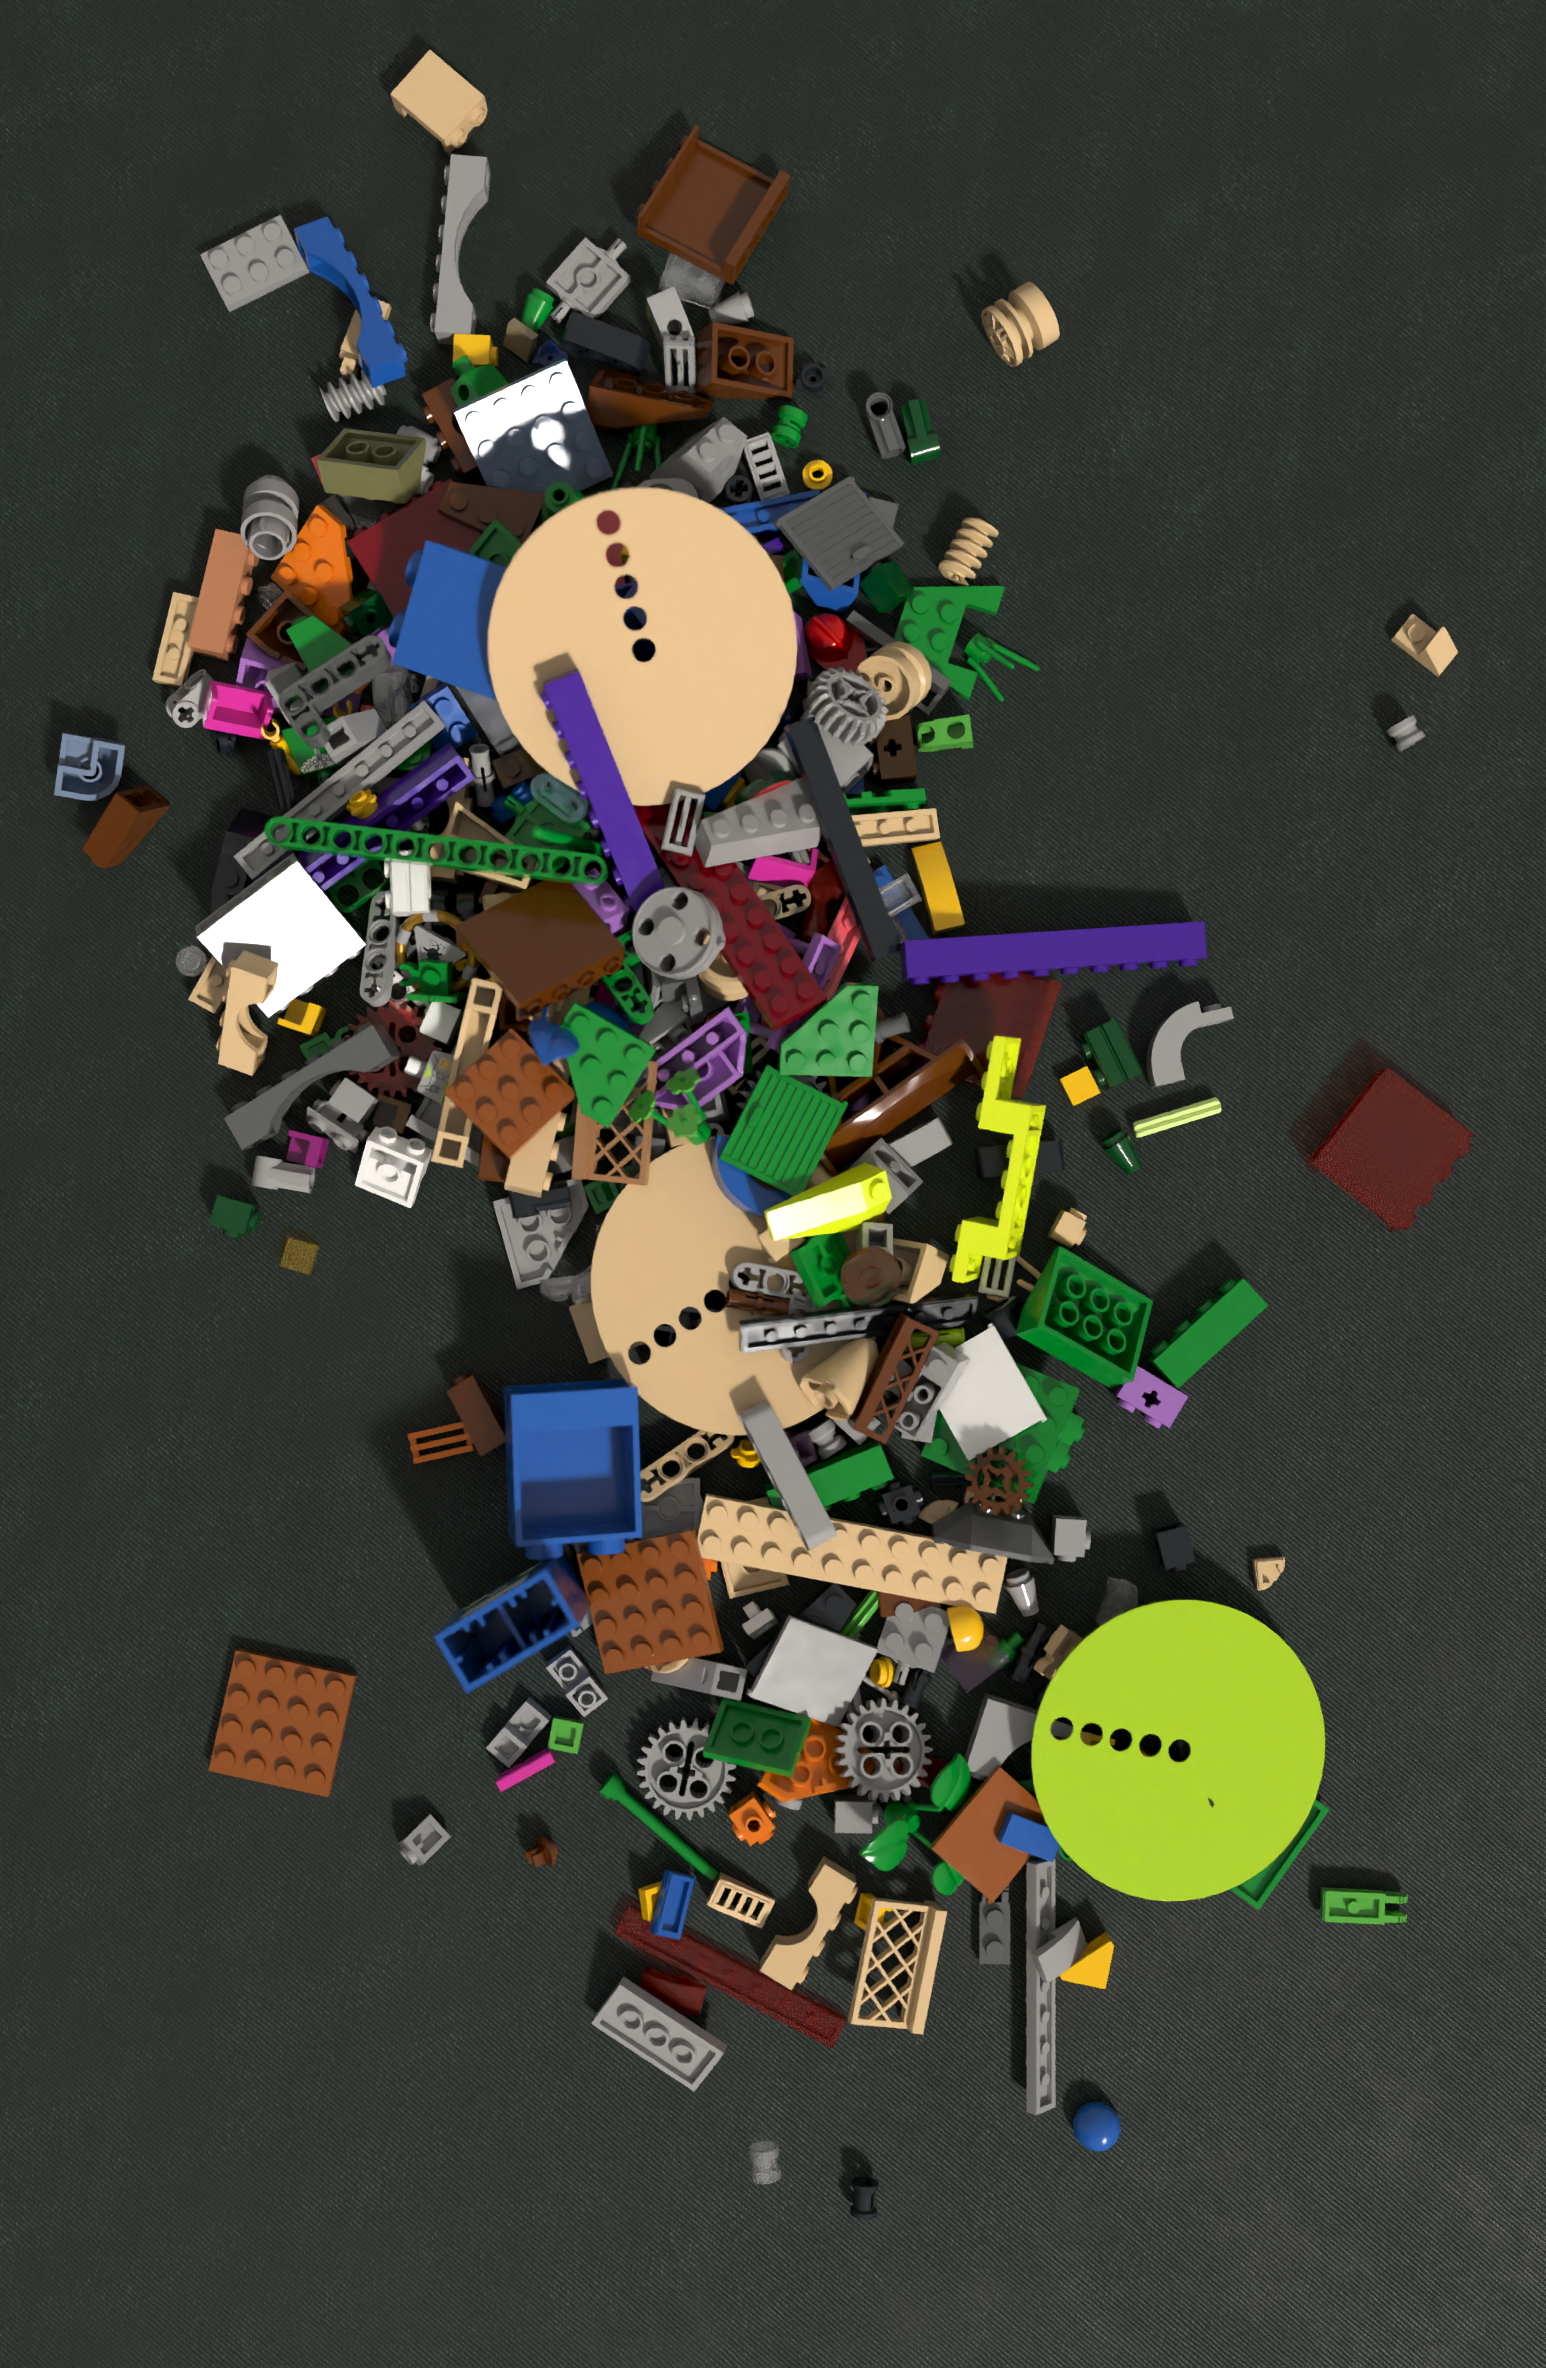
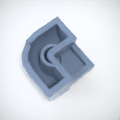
M63 732L54 795L85 801L99 800L110 795L118 786L121 778L125 745L108 739Z

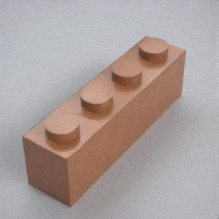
M215 529L187 644L197 655L230 662L232 653L235 654L238 649L239 638L237 631L239 624L242 625L245 620L246 608L244 607L246 595L249 596L252 591V569L259 562V557L254 555L245 545L241 534Z

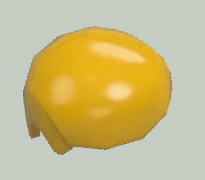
M966 1605L947 1608L956 1650L962 1652L977 1648L983 1639L984 1624L979 1613Z

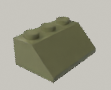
M344 428L317 459L325 493L338 494L342 497L354 496L367 500L391 501L395 504L406 503L420 485L426 449L425 438Z

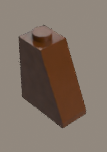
M149 785L117 792L82 850L90 856L94 864L104 869L122 864L166 813L171 804Z
M464 1373L451 1381L453 1387L446 1392L479 1455L482 1457L505 1442V1419L478 1375L474 1374L469 1377L467 1373Z

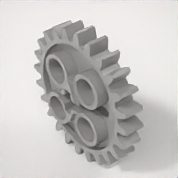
M885 1698L878 1699L877 1706L873 1700L866 1701V1709L862 1705L855 1706L857 1716L853 1713L846 1714L850 1722L849 1724L840 1723L838 1725L844 1731V1734L834 1736L835 1740L841 1742V1747L833 1749V1752L841 1754L842 1757L835 1762V1765H844L845 1769L839 1776H850L851 1779L847 1787L853 1788L858 1785V1796H863L868 1791V1800L875 1801L878 1794L881 1802H888L889 1794L893 1800H900V1791L904 1795H910L909 1785L913 1787L921 1786L916 1778L917 1776L927 1777L928 1774L922 1769V1766L932 1763V1761L925 1758V1753L933 1751V1748L925 1746L924 1742L929 1740L931 1735H922L921 1731L925 1728L926 1724L915 1723L919 1715L918 1713L907 1715L908 1705H902L898 1709L897 1700L890 1701L888 1707ZM866 1726L870 1727L873 1731V1738L869 1743L864 1740L862 1734ZM895 1726H898L902 1731L900 1742H896L892 1736ZM882 1746L907 1747L909 1751L907 1753L883 1754L858 1753L857 1749L858 1747ZM897 1757L903 1762V1770L900 1774H897L893 1769V1762ZM866 1758H870L874 1764V1769L870 1775L863 1768Z
M682 1717L681 1726H676L675 1722L671 1719L669 1721V1730L659 1725L658 1733L660 1736L658 1737L650 1733L648 1739L652 1745H642L641 1750L647 1755L638 1757L637 1762L645 1765V1767L637 1769V1775L645 1776L646 1778L640 1781L639 1787H649L645 1793V1799L655 1797L653 1808L655 1809L663 1804L665 1806L663 1815L665 1816L672 1809L675 1810V1818L677 1820L682 1812H686L688 1820H691L693 1811H697L699 1816L703 1818L705 1807L715 1812L714 1801L716 1800L724 1804L725 1797L722 1792H732V1787L726 1781H735L736 1775L728 1770L735 1769L736 1764L714 1759L703 1763L696 1756L705 1746L710 1733V1722H706L701 1728L698 1727V1718L693 1720L692 1725H687L686 1718ZM693 1742L694 1750L686 1791L684 1795H680L682 1767L685 1764L688 1744ZM671 1744H678L682 1747L683 1753L680 1756L673 1757L667 1753L666 1748ZM666 1774H671L676 1778L677 1783L672 1787H666L661 1783L660 1778ZM701 1780L706 1783L707 1789L702 1793L694 1792L691 1789V1783Z

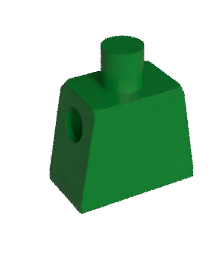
M467 355L460 357L452 365L460 377L451 387L450 392L458 407L509 384L494 365L487 364L475 368Z

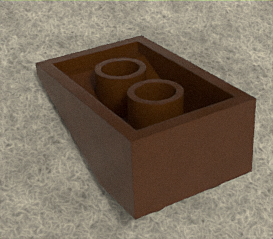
M711 322L697 333L696 394L723 399L791 400L793 398L794 338Z

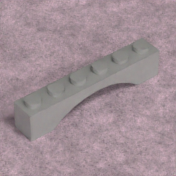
M451 154L450 166H445L444 182L445 185H448L447 195L442 196L441 203L445 222L444 225L440 224L439 243L442 244V254H437L436 272L440 273L439 284L435 283L433 288L434 303H437L436 313L431 314L430 320L431 332H435L439 344L453 345L454 334L476 335L477 316L472 302L465 294L461 285L459 254L468 225L476 213L488 201L491 171L487 157Z

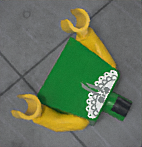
M347 700L348 711L343 712L338 708V702H336L333 707L335 716L323 719L325 724L328 725L342 716L350 715L353 710V703ZM271 719L276 728L273 732H267L263 724H261V733L264 738L271 740L272 748L284 750L288 769L295 775H302L307 781L318 779L320 786L348 763L346 762L338 767L324 746L321 748L308 747L293 727L282 730V736L279 735V723L275 719ZM311 726L307 730V736L314 735L318 731L319 726Z

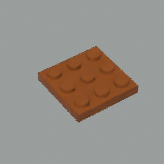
M512 1028L444 1091V1094L509 1160L577 1096L576 1092L548 1064L543 1065L535 1051Z

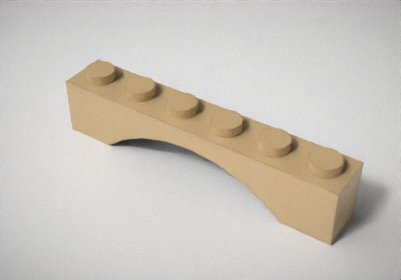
M477 978L471 979L447 1088L489 1048L502 988L497 983ZM446 1095L431 1161L463 1168L472 1121Z

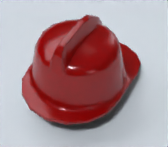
M821 614L813 616L804 626L808 653L826 671L830 667L835 670L842 667L846 672L852 669L855 673L859 664L865 660L866 650L863 641L856 632L846 626V622L836 615Z

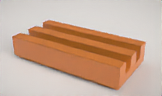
M463 1422L407 1434L411 1444L410 1449L413 1453L414 1464L475 1450ZM460 1428L464 1429V1434L421 1444L417 1442V1438ZM466 1440L467 1443L466 1446L420 1456L419 1450Z

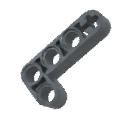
M364 637L280 693L278 703L281 710L308 747L321 748L328 743L330 738V731L319 713L387 670L391 664V654L379 637ZM376 651L378 655L373 658L371 653ZM362 659L365 665L361 666L359 660ZM347 667H355L351 675L342 676L343 671ZM328 683V688L325 692L316 693L318 686ZM302 700V704L298 709L290 710L293 702ZM311 726H319L318 731L314 735L307 736V730Z

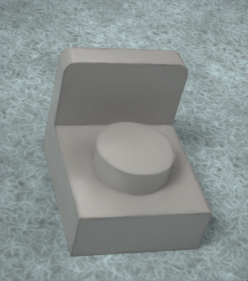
M429 1814L399 1842V1845L403 1848L400 1853L411 1865L416 1863L420 1866L451 1836Z

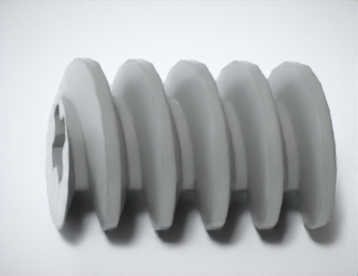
M361 370V380H358L352 373L350 374V384H347L341 377L338 378V389L331 382H327V393L320 388L328 412L335 422L340 421V411L346 418L351 417V407L358 414L362 413V403L369 410L373 409V399H376L381 406L384 405V395H387L384 385L375 388L371 387L363 370Z

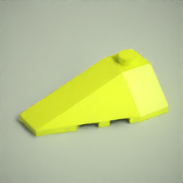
M864 1162L765 1210L764 1214L771 1239L781 1240L856 1231L860 1229L862 1222L872 1223L880 1219L892 1199L886 1170Z

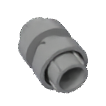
M265 475L251 483L244 493L240 530L241 538L254 555L264 560H276L282 557L295 546L297 540L299 498L295 490L284 479L274 475Z

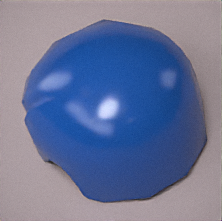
M1087 2102L1077 2110L1073 2119L1074 2135L1085 2148L1091 2151L1100 2152L1108 2150L1117 2142L1121 2132L1119 2114L1105 2102Z

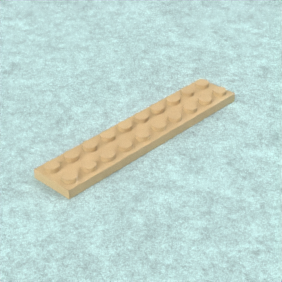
M707 1493L705 1495L697 1534V1542L702 1558L947 1605H966L975 1610L996 1614L1007 1557L952 1547L945 1542L944 1544L934 1543L933 1537L832 1517L829 1518L837 1536L809 1551L802 1542L785 1508Z

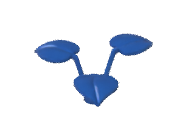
M590 1002L584 1005L631 1032L632 1027L630 1023L613 1007L601 1002ZM548 1006L542 1009L541 1019L532 1021L528 1030L534 1051L543 1065L574 1055L580 1046L573 1032L547 1020Z

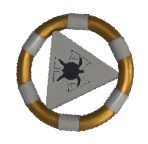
M439 909L430 910L427 913L414 914L409 917L400 927L396 937L395 953L398 966L408 961L406 945L414 929L418 963L422 959L452 961L453 965L465 956L468 957L461 977L453 982L452 992H460L465 989L475 976L479 960L470 949L463 953L450 938L443 937L421 925L423 922H443L456 930V925L463 921L455 915ZM399 969L405 978L411 977L408 970ZM416 982L412 985L416 989H420L419 983Z

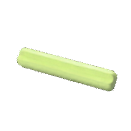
M1214 1097L1136 1121L1132 1124L1136 1137H1143L1221 1112V1105L1218 1098Z

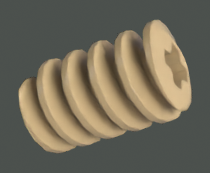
M975 517L963 519L961 523L962 528L957 530L956 539L950 543L951 550L945 552V560L941 561L938 566L939 571L944 577L961 586H968L965 577L975 579L976 574L970 569L971 567L981 568L982 564L976 557H987V552L982 546L988 548L993 546V542L988 538V535L997 537L999 534L992 525Z

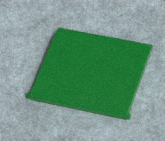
M767 1065L719 1159L794 1197L804 1192L848 1102L843 1100L841 1103L788 1075H779L778 1070Z

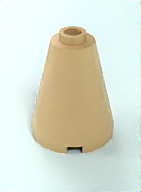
M871 1338L849 1341L803 1376L799 1387L804 1397L816 1409L821 1405L828 1410L825 1413L827 1417L837 1421H847L853 1414L879 1358L877 1344Z

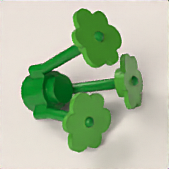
M695 1068L687 1069L684 1072L678 1071L674 1074V1078L666 1082V1087L671 1090L672 1094L686 1093L691 1103L683 1108H675L673 1116L669 1119L654 1111L656 1099L650 1090H646L642 1096H637L634 1100V1105L629 1110L628 1115L633 1119L634 1123L638 1124L641 1120H647L651 1116L667 1126L670 1131H674V1135L677 1138L686 1137L694 1145L704 1143L711 1133V1128L705 1122L707 1115L701 1110L692 1091L695 1088V1084L701 1080Z

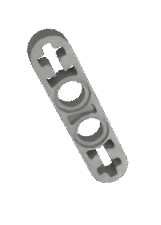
M385 891L377 893L372 898L370 904L360 982V995L362 999L373 1007L383 1006L389 1001L391 996L396 960L395 942L401 917L391 913V909L386 907L385 912L381 909L386 906ZM382 928H389L388 937L383 941H377L376 935L378 931ZM380 956H385L384 966L374 970V960ZM378 986L381 990L380 992H375L373 997L370 993L376 991Z

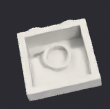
M375 1127L366 1141L355 1186L411 1208L416 1200L421 1180L426 1173L432 1149L427 1148L420 1139L412 1138L408 1140L398 1136L396 1130L391 1127Z

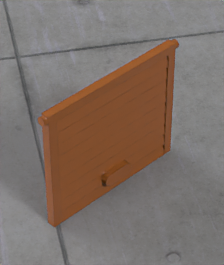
M999 1765L996 1766L930 1846L934 1852L986 1896L987 1899L985 1901L989 1904L996 1900L1032 1856V1854L1002 1844L997 1840L1008 1811L1047 1825L1038 1801Z

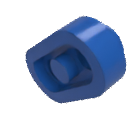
M522 781L511 791L510 795L525 806L541 790L533 781L528 783ZM504 794L497 797L491 804L492 811L490 815L498 824H502L516 815L506 806H503L504 801L507 800L516 807L507 799L508 796Z

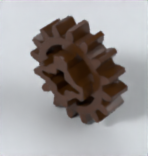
M1000 1447L998 1454H996L993 1448H988L987 1457L978 1453L976 1456L979 1463H969L968 1466L974 1472L973 1475H965V1479L972 1481V1485L967 1487L966 1491L975 1492L976 1495L971 1501L972 1503L983 1502L981 1506L983 1512L992 1507L993 1515H999L1001 1508H1003L1005 1514H1012V1505L1017 1509H1021L1023 1506L1020 1499H1030L1031 1497L1025 1491L1026 1488L1034 1487V1483L1027 1481V1477L1031 1476L1033 1471L1024 1470L1023 1467L1028 1461L1026 1459L1017 1461V1451H1012L1007 1455L1006 1448ZM1004 1460L1010 1463V1465L1002 1469L994 1464L993 1461ZM983 1472L985 1475L984 1484L981 1486L980 1477ZM995 1474L1005 1477L1002 1481L1004 1487H995L994 1484L997 1482ZM1017 1476H1019L1018 1490L1014 1488L1015 1478ZM1000 1494L1006 1501L995 1502L989 1499V1497Z

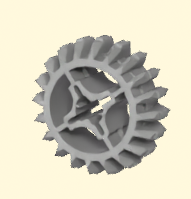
M830 667L814 680L807 693L808 699L806 703L810 706L809 713L815 716L814 723L821 724L823 727L822 731L831 733L832 739L838 737L843 744L849 741L851 745L855 746L858 743L865 745L867 742L872 741L873 738H876L881 732L887 720L886 714L888 709L884 706L886 700L879 697L880 690L874 689L871 686L872 682L865 681L862 674L857 676L852 669L846 672L842 667H839L837 670Z

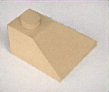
M893 1238V1257L900 1268V1278L895 1290L885 1299L910 1304L917 1302L941 1284L949 1255L926 1243Z

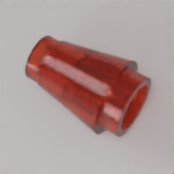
M811 897L810 906L805 911L799 929L802 941L810 943L814 933L827 937L829 929L827 900L825 898Z

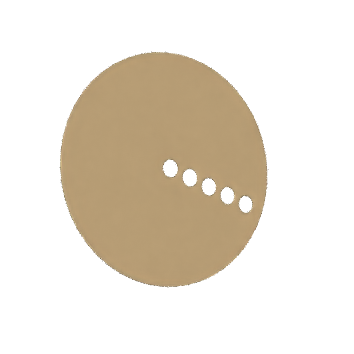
M628 488L613 490L580 500L561 510L541 525L518 550L505 571L491 610L488 629V659L491 680L500 709L511 731L523 748L551 775L579 791L576 781L581 780L577 768L570 769L564 754L565 751L569 750L565 738L558 739L552 722L557 720L553 708L546 709L540 692L545 690L543 682L578 668L632 805L648 806L671 803L675 787L703 794L738 773L757 755L776 729L786 708L796 670L797 638L792 606L779 572L766 551L744 527L720 509L700 499L664 489ZM605 510L614 511L620 518V527L612 535H605L597 528V517ZM619 542L628 548L629 559L622 567H613L606 560V550L612 543ZM621 575H631L638 583V591L630 599L620 598L615 592V582ZM633 606L642 608L647 616L645 626L637 631L628 629L623 621L625 611ZM640 638H648L655 645V655L647 662L638 661L632 653L634 642ZM680 795L679 801L685 800V796Z
M716 1136L709 1137L700 1145L692 1143L681 1145L650 1163L648 1185L627 1184L615 1199L604 1219L597 1237L591 1266V1300L598 1333L607 1354L624 1380L638 1387V1395L643 1400L677 1422L710 1433L747 1435L738 1414L767 1400L782 1428L790 1427L824 1409L821 1405L816 1409L804 1397L799 1387L803 1376L851 1340L810 1345L808 1355L799 1362L785 1361L781 1357L779 1349L750 1353L740 1352L739 1321L774 1317V1315L760 1313L757 1316L752 1315L751 1311L724 1307L720 1312L714 1313L705 1307V1295L710 1290H719L726 1297L727 1291L730 1288V1273L736 1265L743 1262L796 1272L798 1270L789 1253L775 1263H768L766 1259L769 1257V1254L758 1241V1236L768 1229L766 1218L750 1215L740 1210L719 1189L713 1176L710 1161L711 1139ZM640 1172L635 1176V1178L640 1177ZM751 1175L760 1186L769 1190L781 1191ZM859 1229L841 1232L851 1254L856 1252V1235ZM803 1241L802 1243H800L797 1247H795L793 1250H795V1249H797L798 1247L802 1246V1244L804 1243V1241ZM745 1268L744 1272L741 1273L746 1274L750 1280L759 1281L756 1287L760 1288V1278L763 1271H760V1276L756 1277L747 1273L748 1269ZM770 1274L767 1278V1285L771 1290L778 1291L782 1286V1279L777 1274ZM790 1283L786 1291L787 1294H790L789 1289H800L802 1296L808 1292L804 1283ZM849 1295L854 1307L884 1303V1299L877 1302H861ZM835 1300L825 1306L816 1308V1311L840 1309L841 1306L838 1300ZM686 1307H694L701 1314L700 1325L693 1330L685 1329L679 1322V1314ZM797 1309L792 1314H799L804 1312L800 1309ZM661 1324L672 1326L676 1332L675 1342L669 1347H661L654 1340V1331ZM634 1342H644L650 1348L651 1356L642 1365L633 1363L628 1356L629 1347ZM790 1347L787 1350H790L792 1352L791 1356L794 1357L795 1353H800L801 1347Z

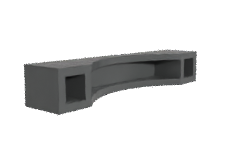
M371 1022L361 1025L354 1030L356 1035L349 1040L342 1038L329 1046L330 1052L323 1056L321 1054L312 1056L304 1062L306 1067L298 1072L296 1069H293L280 1077L282 1082L276 1086L268 1085L255 1093L257 1098L250 1102L244 1100L231 1108L233 1113L226 1116L224 1120L242 1150L255 1148L279 1133L283 1118L291 1104L303 1090L315 1081L329 1074L344 1070L376 1072L401 1057L402 1055L384 1024H371Z

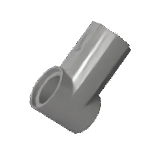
M256 1155L251 1182L252 1186L275 1190L283 1188L311 1193L315 1182V1168L300 1164L284 1163L280 1159Z

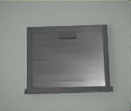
M853 476L847 477L774 522V527L779 528L830 592L904 545L902 539L854 482L855 478Z

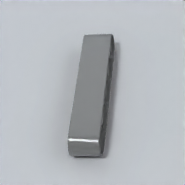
M764 1400L739 1413L740 1422L805 1547L810 1551L836 1537L835 1528L769 1402Z

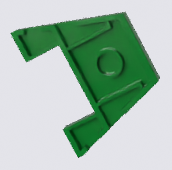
M913 587L914 591L907 597L894 640L911 644L921 651L930 666L951 680L950 688L959 693V696L964 700L969 701L978 672L948 663L965 608L968 607L996 616L1005 587Z

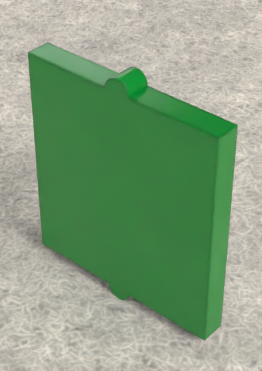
M417 989L407 994V1000L459 1003L467 999L469 990L445 994L421 992L420 989Z

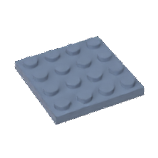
M565 358L453 409L475 462L488 487L545 494L550 485L556 482H564L581 491L613 476Z

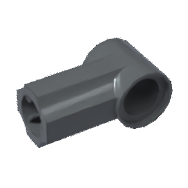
M877 392L870 395L867 399L864 417L866 423L870 426L881 459H889L904 452L906 446L892 410L891 398L885 393ZM882 406L886 413L877 416L872 413L871 408Z

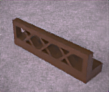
M900 1312L856 1408L848 1420V1424L853 1430L884 1444L887 1443L939 1335V1331ZM915 1328L929 1334L924 1346L912 1349L909 1339ZM907 1346L908 1352L903 1353ZM920 1353L918 1359L916 1360L915 1355ZM911 1357L914 1366L911 1373L899 1378L896 1369L898 1362ZM892 1375H894L895 1380L890 1381ZM907 1381L903 1388L901 1383ZM897 1385L900 1392L897 1402L886 1405L883 1399L885 1390ZM880 1402L882 1407L876 1409ZM893 1409L891 1415L889 1416L888 1411ZM884 1413L887 1424L882 1434L867 1428L873 1416Z

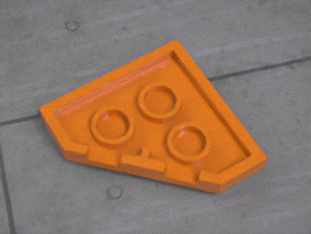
M317 505L297 535L295 546L284 555L270 578L284 591L287 589L321 621L343 637L347 630L341 621V618L344 616L339 607L353 598L350 557H347L344 538H347L346 527L324 505Z
M810 1718L811 1726L793 1777L764 1771L757 1786L781 1802L847 1789V1784L851 1778L850 1776H839L845 1768L844 1765H835V1762L842 1757L841 1754L833 1752V1749L841 1747V1742L835 1740L834 1736L843 1735L844 1732L833 1725ZM858 1747L857 1749L858 1753H874L866 1747ZM866 1758L863 1763L864 1771L868 1775L871 1774L874 1768L870 1758Z

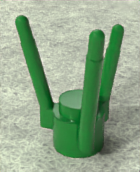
M656 424L633 426V433H628L627 445L614 477L611 491L617 488L621 481L633 446L637 451L634 467L636 473L640 472L643 453L650 452L652 448L654 450L655 470L661 465V437L656 436Z
M977 633L970 640L964 650V653L969 656L967 663L978 672L999 702H1003L1004 697L981 667L980 662L985 665L993 657L1009 669H1014L1015 665L1001 655L1003 654L1034 671H1039L1040 669L1038 665L995 643L989 637L985 638L980 633Z

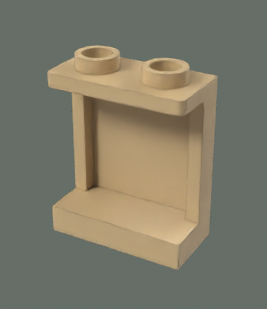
M431 50L424 55L390 94L395 110L404 117L407 113L442 143L444 151L448 154H451L455 148L458 149L464 144L467 134L475 126L477 127L483 123L488 111L484 95Z

